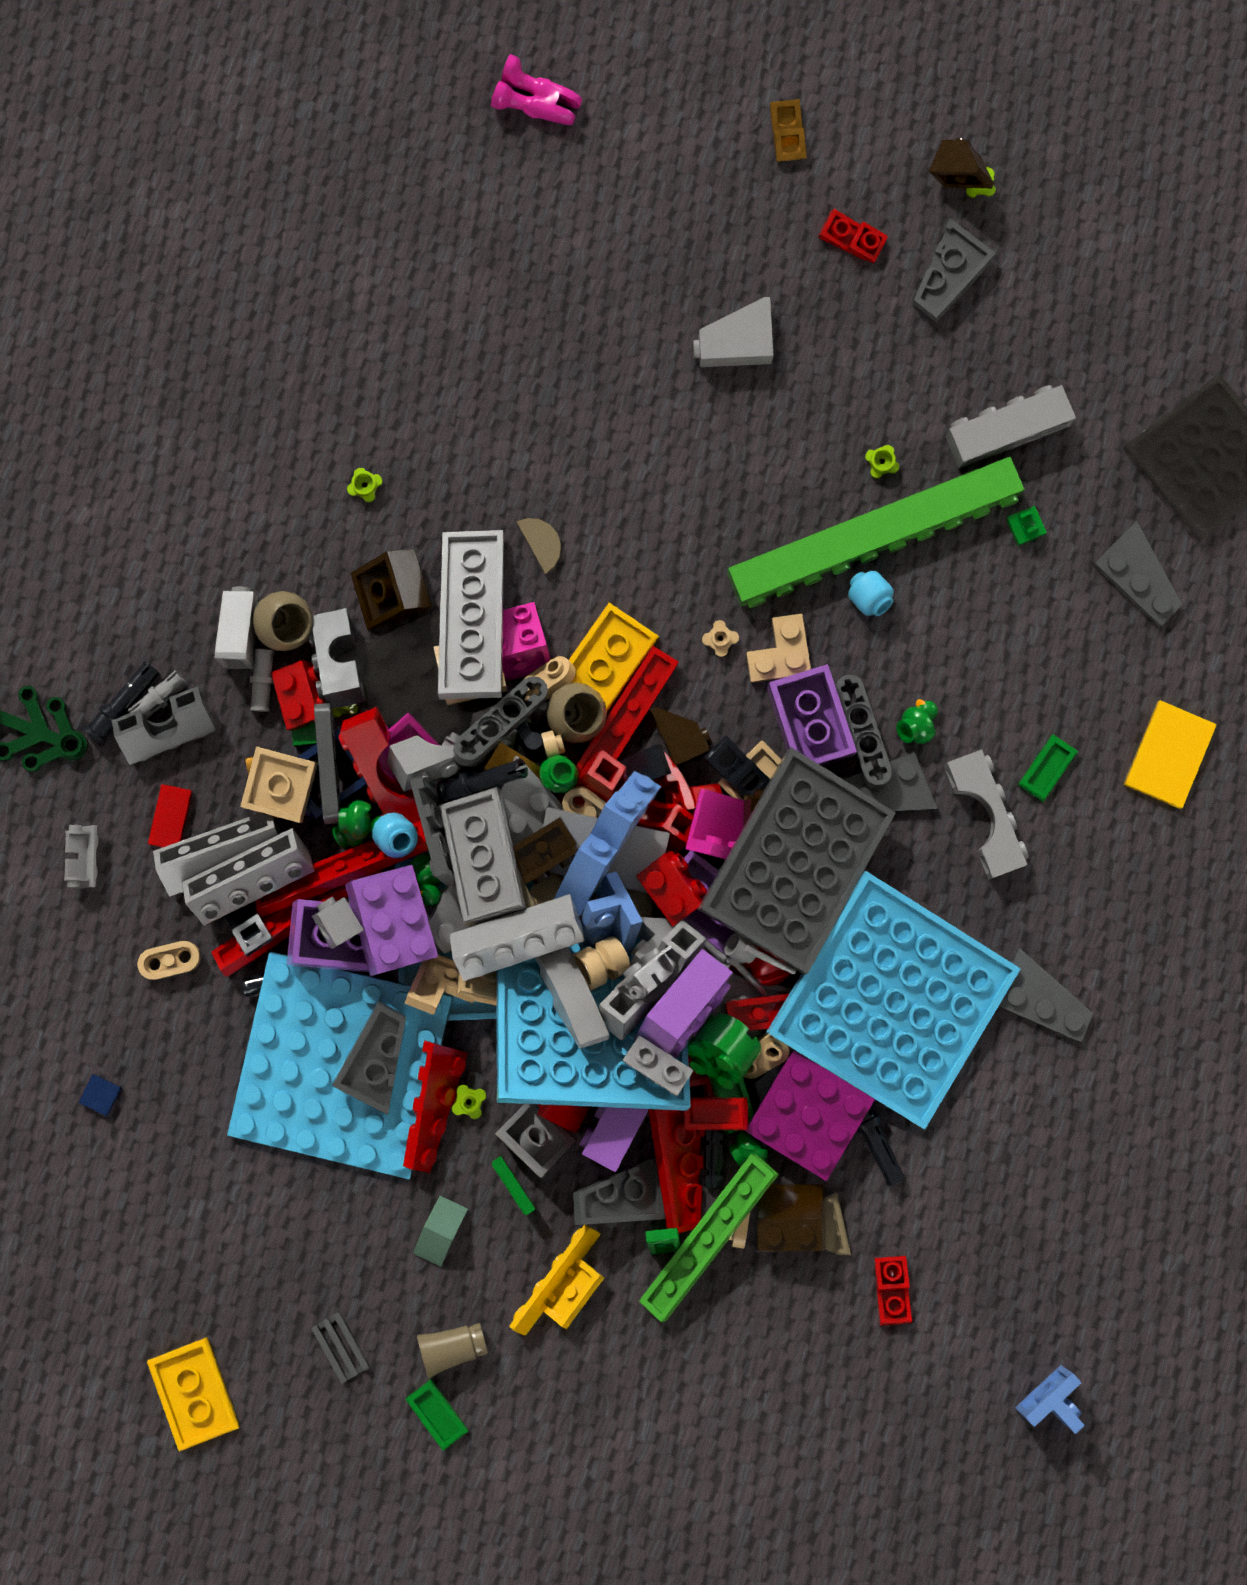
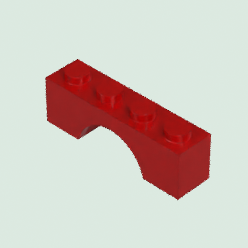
M375 707L344 720L339 734L340 743L345 751L349 750L353 756L355 772L360 778L364 777L368 785L367 793L373 804L377 803L382 811L380 816L387 813H398L405 816L412 824L421 821L413 790L410 789L404 792L400 784L391 780L380 766L379 756L388 746L391 733L378 708Z
M601 749L587 761L579 774L576 786H584L608 802L616 791L618 792L628 780L626 774L627 767ZM653 800L636 826L669 832L666 850L667 852L672 850L676 854L687 845L694 815L677 803L667 804Z

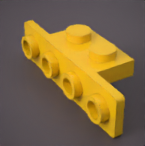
M586 1224L573 1234L570 1245L563 1254L555 1258L551 1266L552 1269L544 1279L535 1285L530 1299L515 1312L513 1321L509 1326L513 1331L524 1336L527 1335L543 1312L565 1329L569 1327L605 1278L583 1260L584 1256L599 1238L600 1232Z

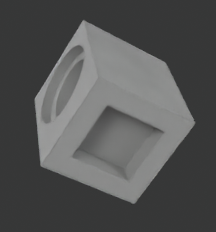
M331 897L316 906L319 912L313 915L312 918L331 949L363 931L361 924L344 897L337 902L334 897Z

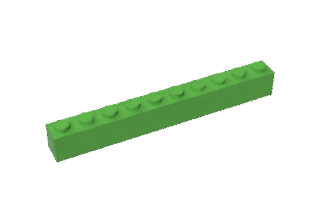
M1007 457L729 567L727 576L740 607L748 604L749 608H754L765 603V597L776 593L777 597H782L793 592V586L804 582L805 586H809L821 581V575L830 571L837 575L850 569L849 564L861 560L862 564L875 560L879 557L878 552L889 549L890 553L906 547V541L917 538L918 542L926 540L935 535L934 530L941 527L951 530L963 524L962 519L973 516L974 519L984 517L991 512L989 508L999 504L1002 508L1009 507L1019 501L1017 497H1020L1025 489L1011 457Z

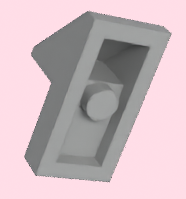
M641 917L643 923L637 937L642 941L631 952L633 958L630 967L636 962L642 965L644 962L641 960V957L655 947L658 949L661 941L675 926H672L666 918Z

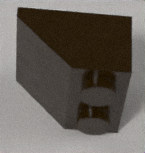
M414 549L386 551L350 573L367 630L416 616L432 607Z
M824 1184L770 1185L759 1200L758 1251H823L826 1248Z

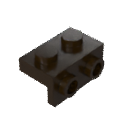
M561 816L513 846L517 868L523 876L522 880L525 884L533 881L535 885L551 876L548 870L559 864L561 868H564L571 864L576 855L575 853L580 848Z

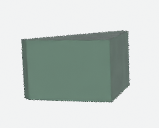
M439 1196L422 1229L413 1254L441 1267L468 1208Z

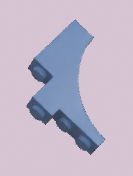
M636 771L632 773L618 792L616 791L604 806L591 834L578 849L554 899L570 894L579 916H582L586 903L593 900L605 874L608 873L628 837L657 796L661 788L660 785Z

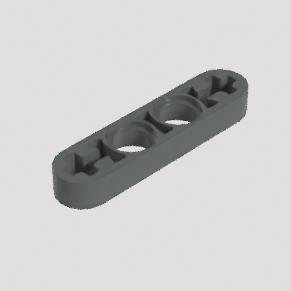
M845 675L837 681L836 690L857 751L855 755L866 785L873 789H882L890 782L892 775L891 766L861 679L855 675ZM850 683L852 688L857 687L854 691L856 703L851 705L848 692L842 693L845 690V684ZM860 710L866 713L867 721L862 725L854 724L850 720V715L854 711ZM867 738L874 740L877 744V749L872 753L863 752L859 747L862 740ZM878 758L876 760L878 770L880 772L885 771L882 780H877L876 776L870 777L873 773L871 761Z
M535 676L524 679L460 735L455 741L453 748V757L456 762L463 766L476 764L544 703L547 696L548 688L544 680ZM528 688L530 690L538 689V695H531L525 704L523 699L527 695ZM507 705H514L519 709L520 715L516 718L507 717L503 713V708ZM485 724L494 725L498 729V734L494 737H486L481 732V727ZM476 738L478 743L474 746L472 754L469 752L465 755L462 754L463 746L465 748L470 747Z
M331 703L314 704L323 819L325 824L339 823L338 817L341 802Z

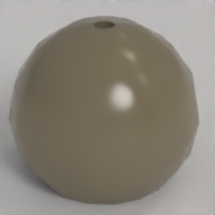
M282 590L267 594L258 602L253 611L252 624L254 632L259 640L272 650L284 652L299 648L308 640V636L312 631V610L307 602L294 592Z
M575 682L565 684L552 694L547 702L545 714L547 724L555 735H561L562 740L565 742L579 744L588 742L600 733L606 722L607 710L605 701L599 692L587 684ZM567 710L570 712L569 716L565 714Z

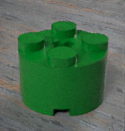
M718 1013L716 1017L710 1015L698 1033L688 1043V1054L692 1059L690 1067L697 1074H706L716 1080L722 1087L732 1089L735 1084L740 1082L761 1053L760 1042L757 1037L752 1040L746 1034L749 1028L738 1019L724 1013Z

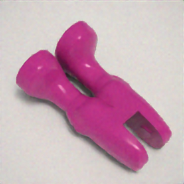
M510 54L506 60L501 81L495 87L491 107L497 110L506 108L519 109L532 118H540L572 126L576 118L575 115L568 109L556 105V103L578 109L581 106L582 97L562 85L551 82L549 79L533 78L522 71L520 59ZM512 88H517L520 90L530 92L534 96L522 95L514 91Z

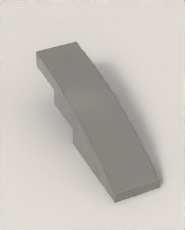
M568 947L544 954L541 957H535L540 966V976L553 996V1006L579 1049L608 1040L609 1033L597 1004Z

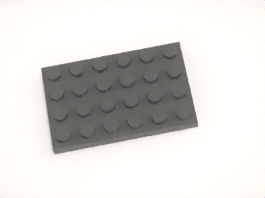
M791 747L787 749L698 910L800 973L808 974L893 819L895 812Z

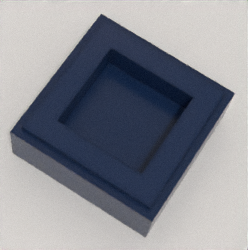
M92 1074L78 1103L108 1116L122 1087L96 1074Z

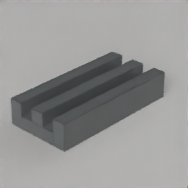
M340 1311L311 1327L341 1384L370 1368ZM336 1321L360 1364L358 1367L354 1366L331 1324L332 1322ZM324 1327L349 1370L346 1374L321 1331Z

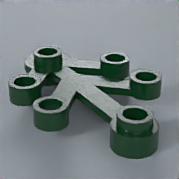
M23 686L18 692V697L25 704L32 723L0 710V724L27 734L8 743L0 742V748L3 746L9 748L8 755L5 757L0 756V760L8 761L15 753L43 741L55 746L37 755L34 753L26 754L22 759V766L25 770L37 772L41 769L42 765L60 757L68 761L81 759L87 752L88 742L82 733L72 729L65 712L67 708L65 701L59 697H52L46 704L47 711L55 717L59 734L49 730L37 701L38 691L32 686ZM32 690L33 698L28 701L24 700V692ZM55 701H60L61 709L53 712L51 709L52 704ZM75 740L78 744L77 749L69 751L67 748L68 743ZM35 757L37 765L34 768H29L27 761Z

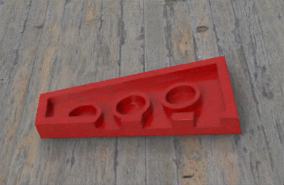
M424 1040L422 1051L427 1053L425 1066L419 1067L418 1080L422 1081L420 1096L414 1098L412 1110H414L416 1115V1122L409 1127L403 1167L430 1173L437 1158V1149L441 1137L446 1130V1121L451 1105L456 1098V1089L460 1076L464 1072L468 1053Z
M649 1109L667 1229L678 1228L679 1233L694 1229L701 1220L702 1185L699 1184V1171L703 1168L704 1156L700 1155L701 1137H704L705 1130H684V1110Z

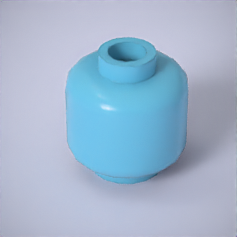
M877 571L859 572L851 579L848 597L865 616H880L891 607L894 590Z
M387 813L375 822L372 838L375 845L384 854L392 858H402L415 849L418 842V833L415 826L405 816L398 813Z

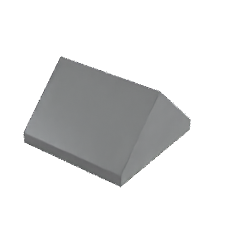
M524 1104L495 1134L542 1178L576 1140L561 1126L537 1115L539 1110L538 1104Z

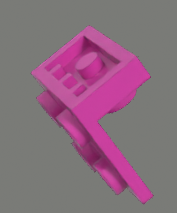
M534 602L503 610L502 670L506 682L528 676L550 661L547 644Z
M701 789L686 850L726 860L743 829L744 800Z

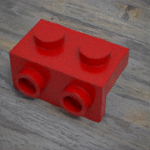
M301 660L271 672L286 729L294 731L315 723L314 704L326 703L325 698L319 699L316 681L320 680V673H315L313 663Z
M671 850L647 866L636 877L670 924L675 926L699 908L707 890L700 880L694 879L688 872L689 866L686 860L679 853L675 854Z

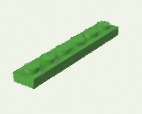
M751 1154L639 1300L660 1322L668 1320L779 1175L758 1155Z

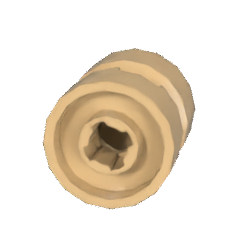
M614 936L595 943V949L586 947L572 954L590 991L606 984L607 978L615 980L623 976L622 973L630 967L629 958L623 945Z

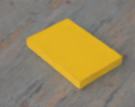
M608 603L569 659L576 670L575 677L571 683L587 684L599 692L605 701L608 712L651 648L655 645L659 636L611 603Z
M1159 700L1123 785L1178 809H1182L1217 724Z
M208 1337L147 1360L179 1452L240 1428Z

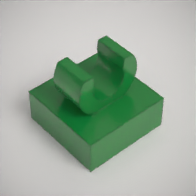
M1035 506L1006 518L1017 546L1047 534Z

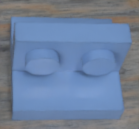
M617 871L605 874L597 899L586 903L581 918L585 941L578 943L580 948L588 945L595 946V943L614 936L621 942L628 957H630L643 921Z
M1062 1365L1015 1407L1022 1417L1034 1427L1051 1411L1075 1434L1085 1426L1078 1418L1082 1414L1081 1411L1070 1399L1066 1398L1081 1382L1071 1371Z

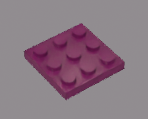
M793 1049L749 1121L748 1129L744 1131L827 1181L875 1099Z

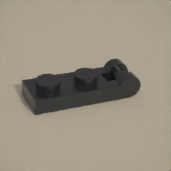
M507 686V691L502 692L501 698H493L494 702L497 704L512 691L511 687ZM507 705L503 708L507 717L516 718L520 715L518 708L514 705ZM528 717L515 728L517 731L516 738L527 756L533 761H539L545 756V747L542 736L537 732L531 731L530 727L533 725Z

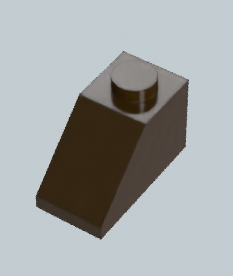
M956 138L955 140L941 141L929 172L942 186L947 188L992 189L994 182L981 156L968 140Z
M658 707L650 710V715L669 756L678 768L705 756L710 751L709 745L713 743L705 727L700 729L696 721Z

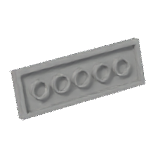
M503 530L443 532L438 671L439 700L502 697Z

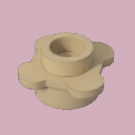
M722 620L715 621L713 629L702 637L703 644L710 646L719 657L726 656L730 646L736 644L739 640L738 633L730 631ZM718 636H722L723 641H719L717 639Z

